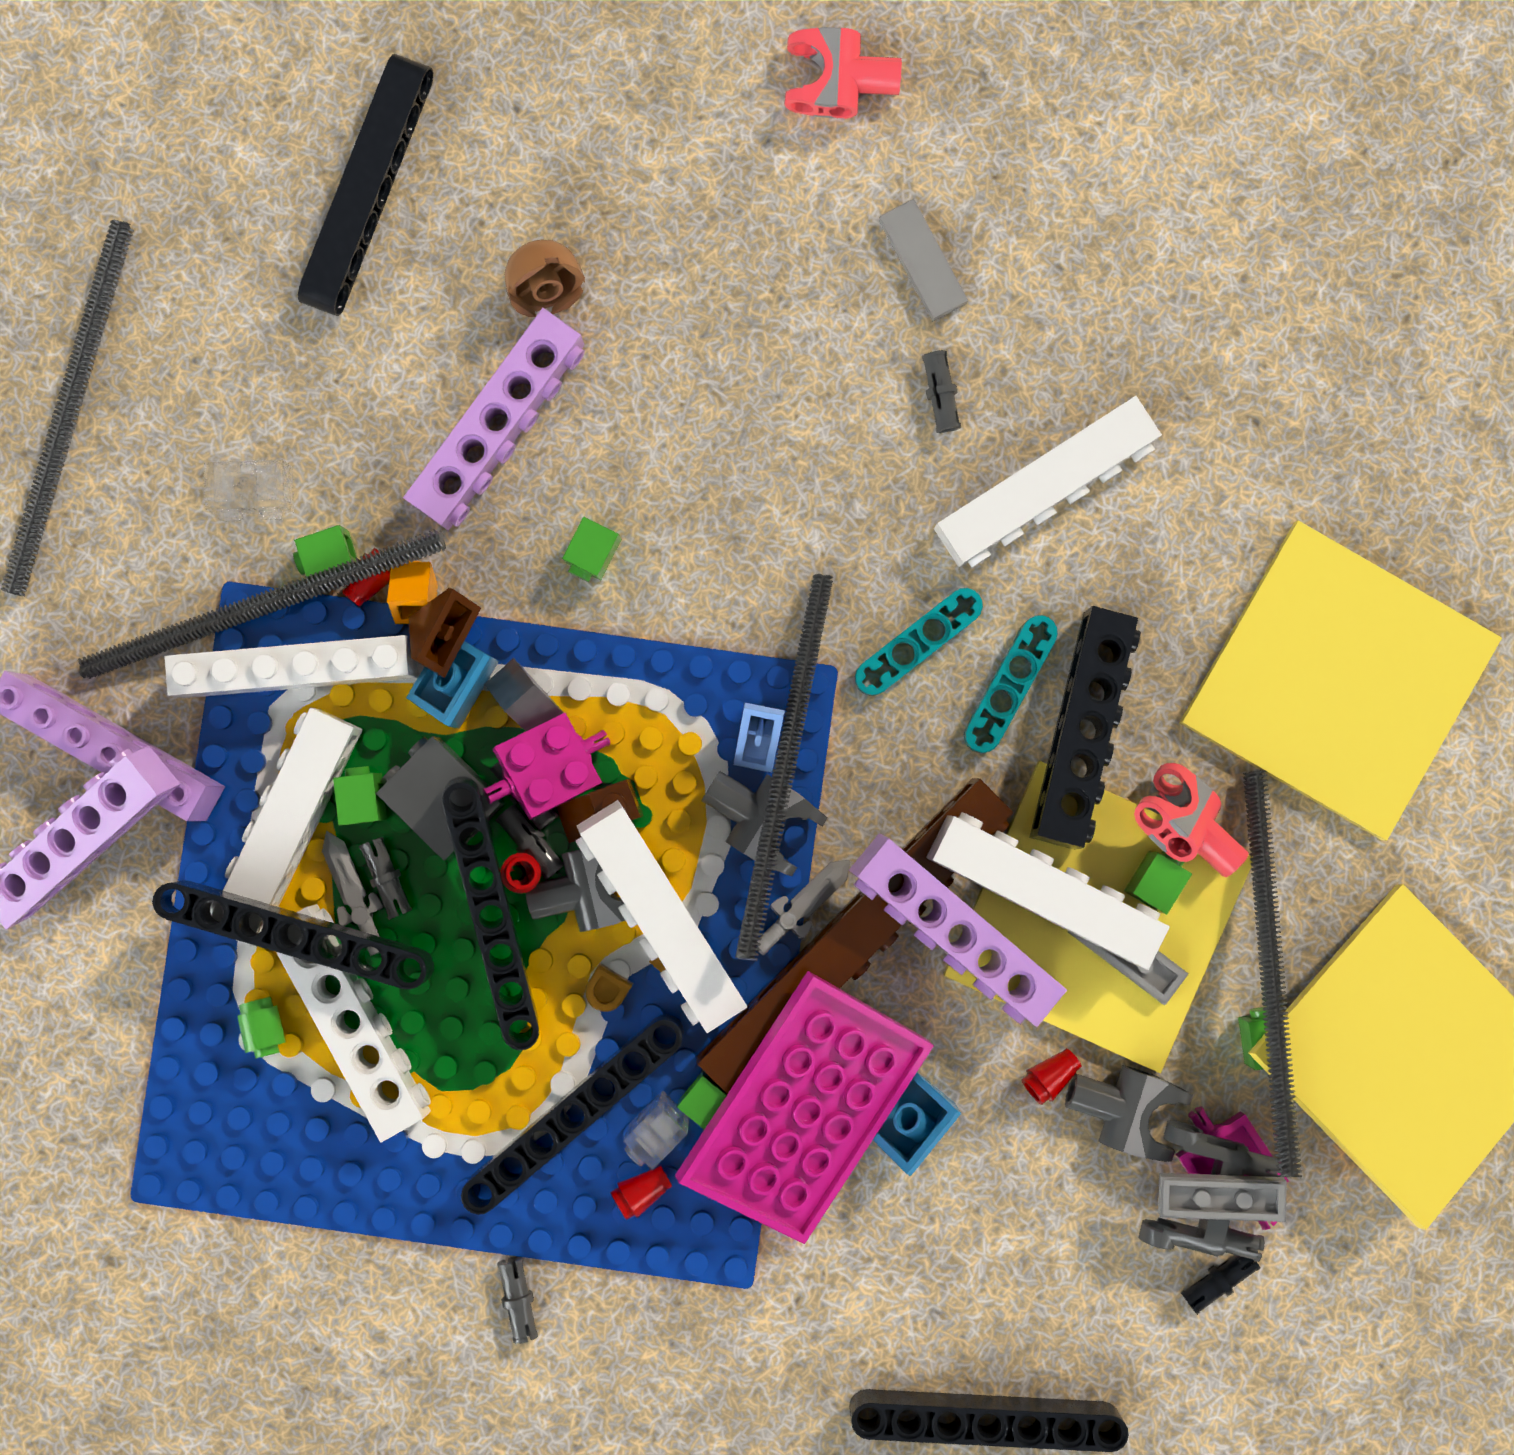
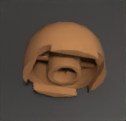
M541 239L522 245L510 256L504 272L506 291L511 305L518 313L527 317H536L535 311L537 312L542 308L545 309L553 306L551 314L566 310L579 300L583 293L581 285L583 282L585 283V277L580 264L566 246L554 240Z

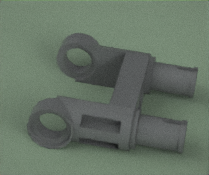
M1167 1121L1163 1138L1184 1147L1183 1151L1215 1159L1211 1175L1277 1177L1278 1173L1276 1170L1281 1169L1276 1167L1280 1163L1276 1162L1275 1159L1279 1158L1251 1152L1243 1143L1204 1134L1201 1129L1184 1122ZM1159 1217L1157 1221L1145 1219L1142 1220L1138 1236L1146 1244L1161 1249L1171 1250L1174 1249L1175 1245L1217 1257L1219 1255L1222 1256L1226 1252L1253 1259L1256 1262L1261 1260L1262 1253H1258V1250L1264 1251L1265 1244L1264 1236L1229 1228L1230 1220L1199 1219L1198 1227Z

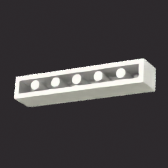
M1134 396L938 522L934 530L958 567L968 562L973 568L991 556L988 549L1001 541L1004 547L1024 535L1021 529L1024 525L1034 520L1037 526L1057 513L1054 506L1066 499L1071 505L1090 492L1087 485L1099 478L1103 484L1123 471L1119 464L1132 457L1136 463L1153 452L1155 448L1152 443L1162 434L1137 396Z
M406 635L164 656L167 696L179 698L418 678L417 662L411 659L410 637Z
M310 708L308 713L304 712L301 714L294 727V734L297 736L291 749H285L278 760L276 768L280 772L274 784H269L260 798L261 812L257 820H252L244 831L242 841L245 842L240 856H235L226 869L225 878L228 881L223 891L279 907L334 791L333 778L341 777L361 735L362 728L321 709ZM214 901L210 907V913L214 920L218 922L222 920L224 910L219 902ZM255 912L249 917L250 928L256 933H260L263 928V920ZM241 942V943H243V944H245V945H247V946H249V947H250V946H253V945H251V944H248V943H245V942Z
M618 800L578 824L577 829L582 837L576 840L577 845L587 861L596 858L603 869V871L597 874L598 878L609 895L616 891L624 902L623 905L618 907L619 911L630 928L637 924L645 935L644 938L639 940L640 944L651 961L658 957L666 970L662 971L660 975L672 994L680 990L686 1000L680 1006L691 1024L694 1026L700 1022L706 1033H709L746 1009V1003Z
M961 812L959 818L947 815L926 857L927 859L1118 957L1149 970L1170 927L1158 921L1159 912L1138 903L1136 909L1123 903L1124 894L1105 885L1102 886L1101 890L1088 885L1090 877L1070 867H1067L1066 872L1053 867L1054 859L1038 850L1032 849L1029 855L1016 848L1018 840L997 830L994 836L981 830L983 822L968 814Z

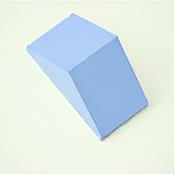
M745 703L733 765L772 773L784 710Z

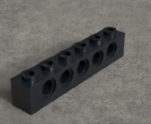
M1091 606L1083 613L1029 838L1074 850L1084 848L1085 843H1090L1093 838L1096 821L1091 819L1094 805H1099L1105 789V782L1100 781L1103 766L1107 767L1109 765L1114 750V744L1109 743L1112 728L1116 729L1118 727L1123 712V706L1118 705L1121 690L1125 691L1127 689L1132 674V669L1127 667L1130 653H1135L1140 640L1141 632L1136 630L1138 617L1096 606ZM1099 645H1105L1111 649L1113 653L1111 663L1104 662L1099 657ZM1090 682H1096L1102 686L1104 690L1102 701L1095 700L1090 695ZM1082 719L1093 723L1095 727L1093 739H1088L1082 735L1080 731ZM1073 757L1081 758L1085 762L1087 769L1084 777H1078L1072 772L1070 764ZM1065 795L1072 796L1077 802L1078 808L1074 816L1067 815L1062 809L1061 801Z

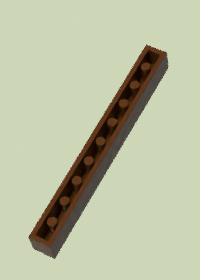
M972 778L902 848L903 851L947 888L954 881V878L951 876L954 872L926 858L947 815L959 818L961 812L968 814L983 822L981 830L994 836L997 830L1000 832L1006 830L1009 826L1007 819L1014 813L979 778ZM901 873L892 876L889 880L888 889L890 893L897 892L903 886L904 878ZM860 891L747 1005V1008L741 1011L696 1056L697 1064L728 1094L807 971L840 989L850 978L857 980L867 971L871 965L868 960L878 949L884 952L897 940L899 935L896 931L902 925L884 911L888 903L878 895L871 900ZM927 900L923 901L919 906V917L927 908L924 905Z

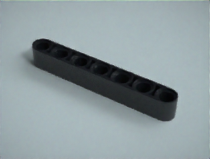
M392 54L389 58L301 279L298 290V300L300 303L335 316H339L343 312L431 89L434 74L431 67L397 54Z
M465 776L451 779L444 789L442 797L444 813L505 1043L512 1049L526 1050L537 1042L539 1036L538 1015L510 905L501 879V870L480 789L471 778ZM457 788L468 789L473 795V801L467 806H457L451 801L450 793ZM474 827L481 831L483 839L476 845H468L461 840L460 833L466 828ZM483 866L492 871L493 877L486 883H477L471 878V871L476 867ZM488 905H494L499 907L503 914L496 921H487L481 916L480 911ZM497 944H505L512 949V953L505 959H498L491 955L490 950ZM508 982H515L521 986L522 990L515 996H506L500 991V988ZM517 1020H525L531 1024V1028L527 1032L520 1034L512 1031L510 1026Z
M182 880L161 885L153 895L152 904L155 912L166 920L401 989L410 990L420 986L430 979L434 972L433 958L423 949L192 881ZM175 890L180 891L184 897V905L181 910L175 908L172 903V894ZM214 901L219 902L224 910V915L220 922L214 920L210 913V907ZM253 912L259 914L263 920V928L260 933H256L250 928L249 917ZM291 924L299 926L302 931V941L299 945L292 943L288 938V928ZM330 935H334L341 941L342 951L339 956H334L327 950L326 941ZM368 947H374L380 952L382 958L379 967H372L366 962L365 951ZM407 958L414 959L420 964L421 974L418 979H412L404 972V962Z
M669 1014L660 1015L652 1020L479 1168L462 1189L461 1201L465 1209L476 1215L491 1211L679 1049L683 1039L684 1028L681 1021ZM664 1025L670 1026L676 1033V1040L671 1044L660 1043L655 1037L654 1031L656 1028ZM629 1052H638L643 1055L646 1065L640 1070L630 1069L625 1063V1055ZM599 1078L609 1079L615 1086V1092L609 1096L600 1095L594 1087V1082ZM571 1104L578 1105L584 1112V1119L578 1122L570 1121L564 1114V1107ZM537 1131L548 1132L553 1138V1145L546 1148L540 1147L534 1140V1133ZM507 1157L517 1158L522 1164L523 1171L515 1174L510 1173L506 1170L503 1160ZM485 1184L491 1190L492 1197L480 1199L475 1195L473 1185Z
M865 1389L855 1393L849 1404L852 1428L858 1436L867 1440L1115 1452L1125 1446L1129 1436L1128 1427L1117 1408L1111 1403L1104 1401ZM865 1408H873L878 1411L872 1419L865 1420L858 1416L860 1411ZM905 1410H913L917 1413V1416L908 1422L898 1419V1416ZM945 1412H952L957 1415L951 1423L944 1424L938 1421L939 1417ZM986 1414L996 1416L995 1421L990 1425L983 1426L978 1424L980 1418ZM1032 1416L1036 1418L1030 1427L1022 1428L1018 1426L1020 1420L1024 1417ZM1064 1419H1075V1423L1071 1428L1066 1430L1058 1429L1059 1424ZM1108 1420L1115 1421L1114 1426L1109 1431H1098L1099 1426L1103 1422Z

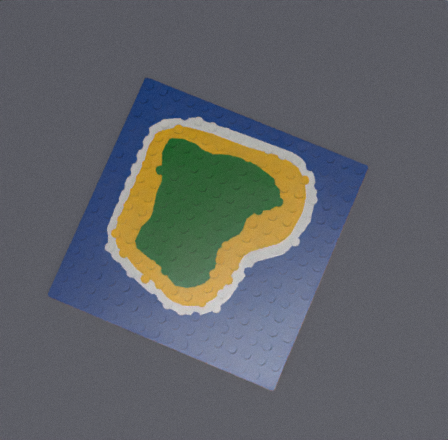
M226 582L222 587L219 610L220 607L224 609L225 605L229 607L230 603L234 605L233 602L238 603V600L243 602L242 599L247 600V597L251 599L252 595L256 597V594L261 595L260 592L265 594L266 590L270 592L269 589L274 590V587ZM322 594L317 597L314 596L312 599H305L304 602H296L295 605L287 606L285 609H278L276 612L273 611V613L269 612L268 615H260L259 618L256 617L249 622L247 620L246 623L242 622V624L232 628L229 627L227 630L215 632L213 651L400 635L410 637L409 624H395L388 603L367 601L359 607L349 598ZM477 616L464 641L499 661L488 680L510 660L515 658L559 708L566 713L575 732L583 740L599 733L601 730L606 732L607 735L603 739L609 737L610 745L591 754L592 764L602 783L575 798L626 779L631 780L643 813L642 817L632 820V823L742 999L748 1005L799 953L801 939L790 930L765 955L755 951L759 954L754 956V958L758 959L757 961L735 958L755 860L725 842L736 822L701 800L719 771L754 792L757 791L766 774L772 777L773 770L771 773L733 765L745 703L787 712L786 708L788 706L786 704L789 703L787 699L790 698L788 694H790L789 689H792L790 684H793L791 680H793L792 675H795L793 671L795 670L796 660ZM417 662V670L419 677L424 666ZM817 663L816 666H813L816 667L815 671H813L815 672L814 678L810 680L813 681L812 688L808 689L811 690L810 694H807L810 695L809 703H805L808 704V708H804L808 709L807 713H805L807 715L802 717L806 720L801 722L805 723L804 727L800 726L804 730L799 731L803 734L798 736L802 739L801 741L797 740L801 744L800 746L796 745L800 749L795 750L799 753L794 755L798 756V758L793 760L797 761L796 764H793L796 768L792 769L795 773L791 774L794 778H790V780H793V783H789V785H792V790L799 793L819 810L838 671L832 665ZM417 678L206 696L195 769L224 785L225 788L207 821H187L178 881H192L219 890L224 889L228 881L225 878L226 869L235 856H240L245 842L242 841L244 831L252 820H257L262 806L259 805L260 798L269 784H274L280 772L276 767L281 754L285 749H291L297 736L294 734L297 720L302 713H308L310 708L321 709L363 729L341 777L345 776V769L369 766L370 773H382L383 777L391 768L396 765L401 768L411 758L408 752L420 739L426 737L429 740L432 736L440 737L491 786L500 781L490 771L492 766L498 762L493 748L526 731L502 709L486 686H484L460 729L449 727L406 698ZM333 791L279 907L298 912L305 907L318 904L320 910L324 908L330 914L335 924H339L338 907L344 906L351 915L352 909L349 905H344L322 853L326 831L345 842L367 894L364 898L366 906H370L368 895L372 892L376 893L381 899L377 887L372 888L370 880L373 877L359 846L369 842L374 856L377 857L378 853L372 840L383 837L395 870L399 869L402 876L399 877V881L413 910L402 914L399 904L395 899L393 902L399 916L388 920V915L383 907L373 913V922L380 937L423 949L431 955L434 961V972L431 978L410 990L357 976L358 979L363 978L369 985L373 994V999L370 1000L377 1014L382 1013L387 1018L392 1028L390 1037L397 1049L402 1048L407 1054L411 1063V1069L409 1070L416 1084L421 1083L424 1086L431 1101V1104L428 1105L431 1112L424 1119L380 1143L277 953L255 945L249 947L228 937L177 922H171L130 1193L131 1199L134 1202L748 1289L753 1285L762 1223L680 1184L675 1177V1174L704 1131V1129L677 1108L678 1100L703 1070L697 1064L696 1056L737 1015L709 1033H706L700 1022L693 1026L680 1006L686 1002L680 990L672 994L661 977V972L649 962L651 959L639 942L645 935L638 924L630 928L625 920L614 925L579 932L575 911L533 920L528 909L526 893H515L505 887L539 1025V1036L537 1042L532 1047L526 1050L512 1049L505 1043L501 1032L456 855L452 859L444 861L387 804V820L338 826L335 791ZM510 794L502 798L506 804L488 822L500 870L508 857L518 853L516 851L518 847L501 825L495 821L500 814L513 805L510 800L512 797ZM517 804V805H516L517 808H518V809L520 810V812L524 815V817L529 821V819H528L526 813H525V812L521 809V807ZM560 817L541 830L545 834L543 839L562 862L561 854L580 850L576 841L568 842ZM799 817L789 818L781 823L785 824L784 827L780 826L781 829H784L783 832L779 831V833L783 834L782 837L778 836L782 840L777 841L781 845L776 847L780 849L779 851L783 854L784 859L795 865L797 869L793 876L776 870L771 871L775 875L770 876L774 880L769 881L773 885L768 886L772 890L767 891L771 895L766 896L770 900H765L769 905H764L768 910H763L767 915L762 916L766 920L761 921L765 925L760 926L764 928L763 931H759L760 933L764 934L778 919V916L770 907L771 903L786 896L789 900L784 905L783 911L787 912L791 908L790 901L809 883L817 823L809 818L807 820ZM530 820L529 823H530V824L535 828V830L537 831V827H536V826L533 824V822ZM481 831L467 844H478L483 839ZM515 865L512 867L514 871L510 872V876L513 880H519L523 875V870L520 866ZM481 866L474 868L470 876L477 883H486L493 877L490 869ZM564 866L548 880L566 876ZM542 874L539 882L545 881ZM176 890L174 907L181 910L184 905V897L180 891ZM617 891L614 892L617 897H620ZM488 905L480 911V914L487 921H496L502 916L503 912L497 906ZM800 918L796 925H803L804 918ZM351 922L347 925H343L345 927L359 930L358 925L354 922ZM497 944L490 952L495 958L505 959L510 956L512 949L508 945ZM367 949L365 951L366 962L372 967H379L382 958L380 952L370 956ZM407 958L404 962V972L408 977L418 979L421 974L420 964L414 959ZM600 963L634 983L620 1006L608 1012L594 1009L587 1001L585 994L586 985ZM333 975L326 977V989L331 994L338 995L341 989L340 981ZM508 982L500 988V991L506 996H515L522 990L521 986L515 982ZM271 997L273 1006L278 1005L286 1042L278 1044L279 1053L255 1059L254 1051L245 1053L237 1018L238 1015H241L239 1005ZM346 1010L344 1014L346 1025L351 1029H358L360 1026L358 1014L352 1010ZM669 1014L681 1021L684 1028L681 1046L671 1057L491 1211L476 1215L465 1209L461 1201L462 1189L479 1168L652 1020L660 1015ZM517 1020L513 1022L510 1028L515 1033L520 1034L527 1032L531 1028V1024L525 1020ZM660 1026L654 1031L657 1041L662 1044H671L676 1040V1033L670 1026ZM365 1045L363 1049L365 1060L371 1064H378L379 1053L377 1049L373 1046ZM629 1052L624 1057L625 1063L630 1069L640 1070L646 1065L643 1055L638 1052ZM599 1078L594 1082V1087L600 1095L609 1096L615 1092V1086L609 1079ZM383 1081V1093L388 1098H398L399 1090L397 1085L391 1081ZM571 1104L564 1107V1114L570 1121L578 1122L584 1119V1112L578 1105ZM537 1131L534 1133V1140L540 1147L546 1148L553 1145V1138L548 1132ZM507 1157L503 1160L506 1170L510 1173L515 1174L523 1171L522 1164L517 1158ZM661 1165L672 1187L666 1190L638 1218L634 1215L626 1220L610 1192L618 1188L617 1183ZM485 1184L473 1185L474 1193L480 1199L492 1197L491 1190Z

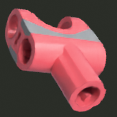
M821 27L802 29L789 35L787 42L788 52L814 60L821 67L823 74L812 84L803 85V88H794L786 91L785 107L788 110L816 117L848 119L856 116L858 113L859 93L899 95L902 70L901 58L860 56L861 34L858 31L849 28Z
M1176 763L1161 765L1154 775L1153 782L1159 791L1158 794L1162 798L1157 796L1142 798L1135 808L1136 822L1149 838L1172 859L1188 862L1199 854L1219 874L1224 877L1230 876L1246 861L1249 852L1215 822L1221 809L1220 798L1205 782L1186 767ZM1163 775H1175L1182 784L1172 785L1165 781ZM1144 808L1156 809L1162 816V820L1151 819L1146 815Z

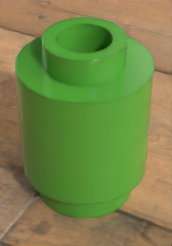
M271 997L240 1004L241 1015H238L237 1018L245 1053L254 1051L255 1059L279 1053L278 1044L285 1043L286 1040L278 1005L273 1006Z

